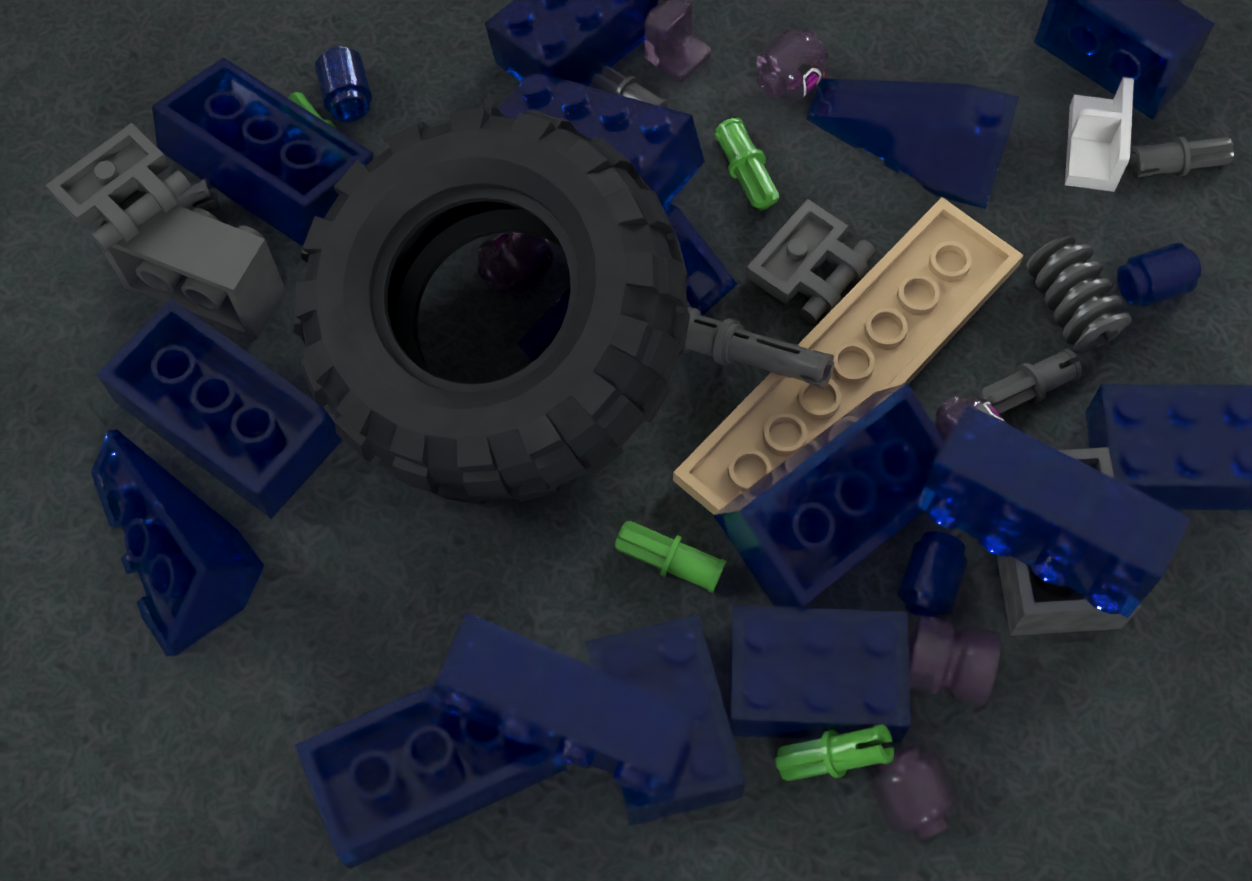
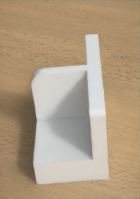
M1123 77L1114 99L1082 95L1073 96L1069 113L1065 185L1115 192L1130 159L1134 79Z

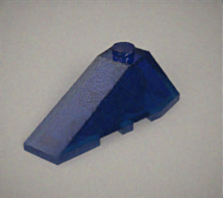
M821 78L807 120L854 148L862 147L884 160V166L896 173L901 170L924 184L923 188L938 197L986 209L1019 96L972 84Z

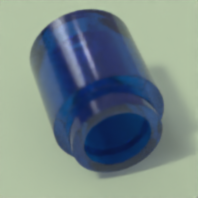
M339 46L328 49L315 62V71L324 107L338 121L352 122L359 120L368 113L370 109L369 104L372 100L362 56L350 48Z
M1176 242L1130 257L1127 263L1120 266L1117 270L1118 287L1122 297L1128 304L1149 306L1194 291L1198 278L1201 276V264L1194 251L1188 249L1182 243Z
M929 531L922 535L921 541L913 545L898 591L899 598L906 603L905 608L907 611L924 619H937L939 615L949 614L953 611L968 562L964 556L966 546L961 540L946 533Z

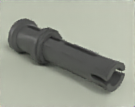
M687 307L690 320L684 354L690 351L713 357L715 363L723 366L733 364L734 362L744 363L765 371L805 381L820 388H824L828 384L833 373L834 355L800 347L799 345L768 336L758 335L744 330L743 325L735 319L728 318L724 321H719L702 316L697 308Z

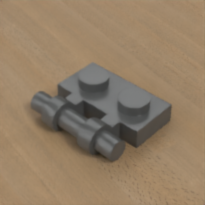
M133 123L127 125L45 185L52 198L83 229L100 217L107 222L91 234L94 241L104 252L121 240L125 243L139 234L137 229L159 211L166 214L178 205L176 199L191 188L189 181L178 170L163 182L157 177L158 174L169 167L165 155ZM140 188L145 195L123 211L118 204Z
M807 199L746 267L745 278L785 305L799 291L808 297V301L800 309L799 314L806 322L815 324L824 313L828 314L841 301L840 294L850 282H858L867 272V263L875 255L876 250L866 240H860L853 249L843 244L842 241L847 236L848 225ZM826 260L834 265L836 269L824 281L814 273Z

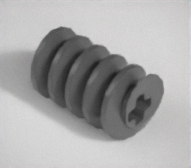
M1060 237L1037 250L1029 258L1026 267L1030 275L1036 277L1035 284L1039 292L1045 294L1044 300L1048 309L1055 311L1053 317L1056 324L1064 328L1063 336L1067 344L1074 346L1072 351L1075 353H1086L1117 337L1123 329L1129 326L1132 322V317L1129 313H1120L1112 316V313L1118 310L1123 303L1120 296L1117 295L1103 298L1111 290L1113 284L1109 278L1094 280L1103 271V265L1100 261L1086 262L1094 253L1090 244L1074 246L1076 242L1074 237Z

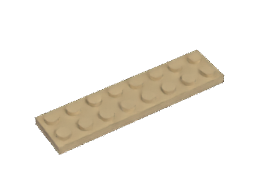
M941 197L798 344L800 347L834 355L833 373L828 384L824 388H820L805 381L771 372L673 472V481L752 547L756 548L1020 266L1024 255Z

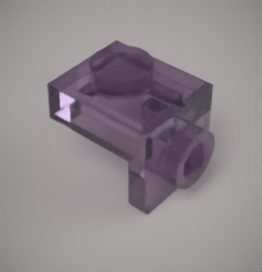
M668 0L664 5H657L652 9L645 21V58L679 83L684 82L711 56V48L691 34L693 2L690 0Z

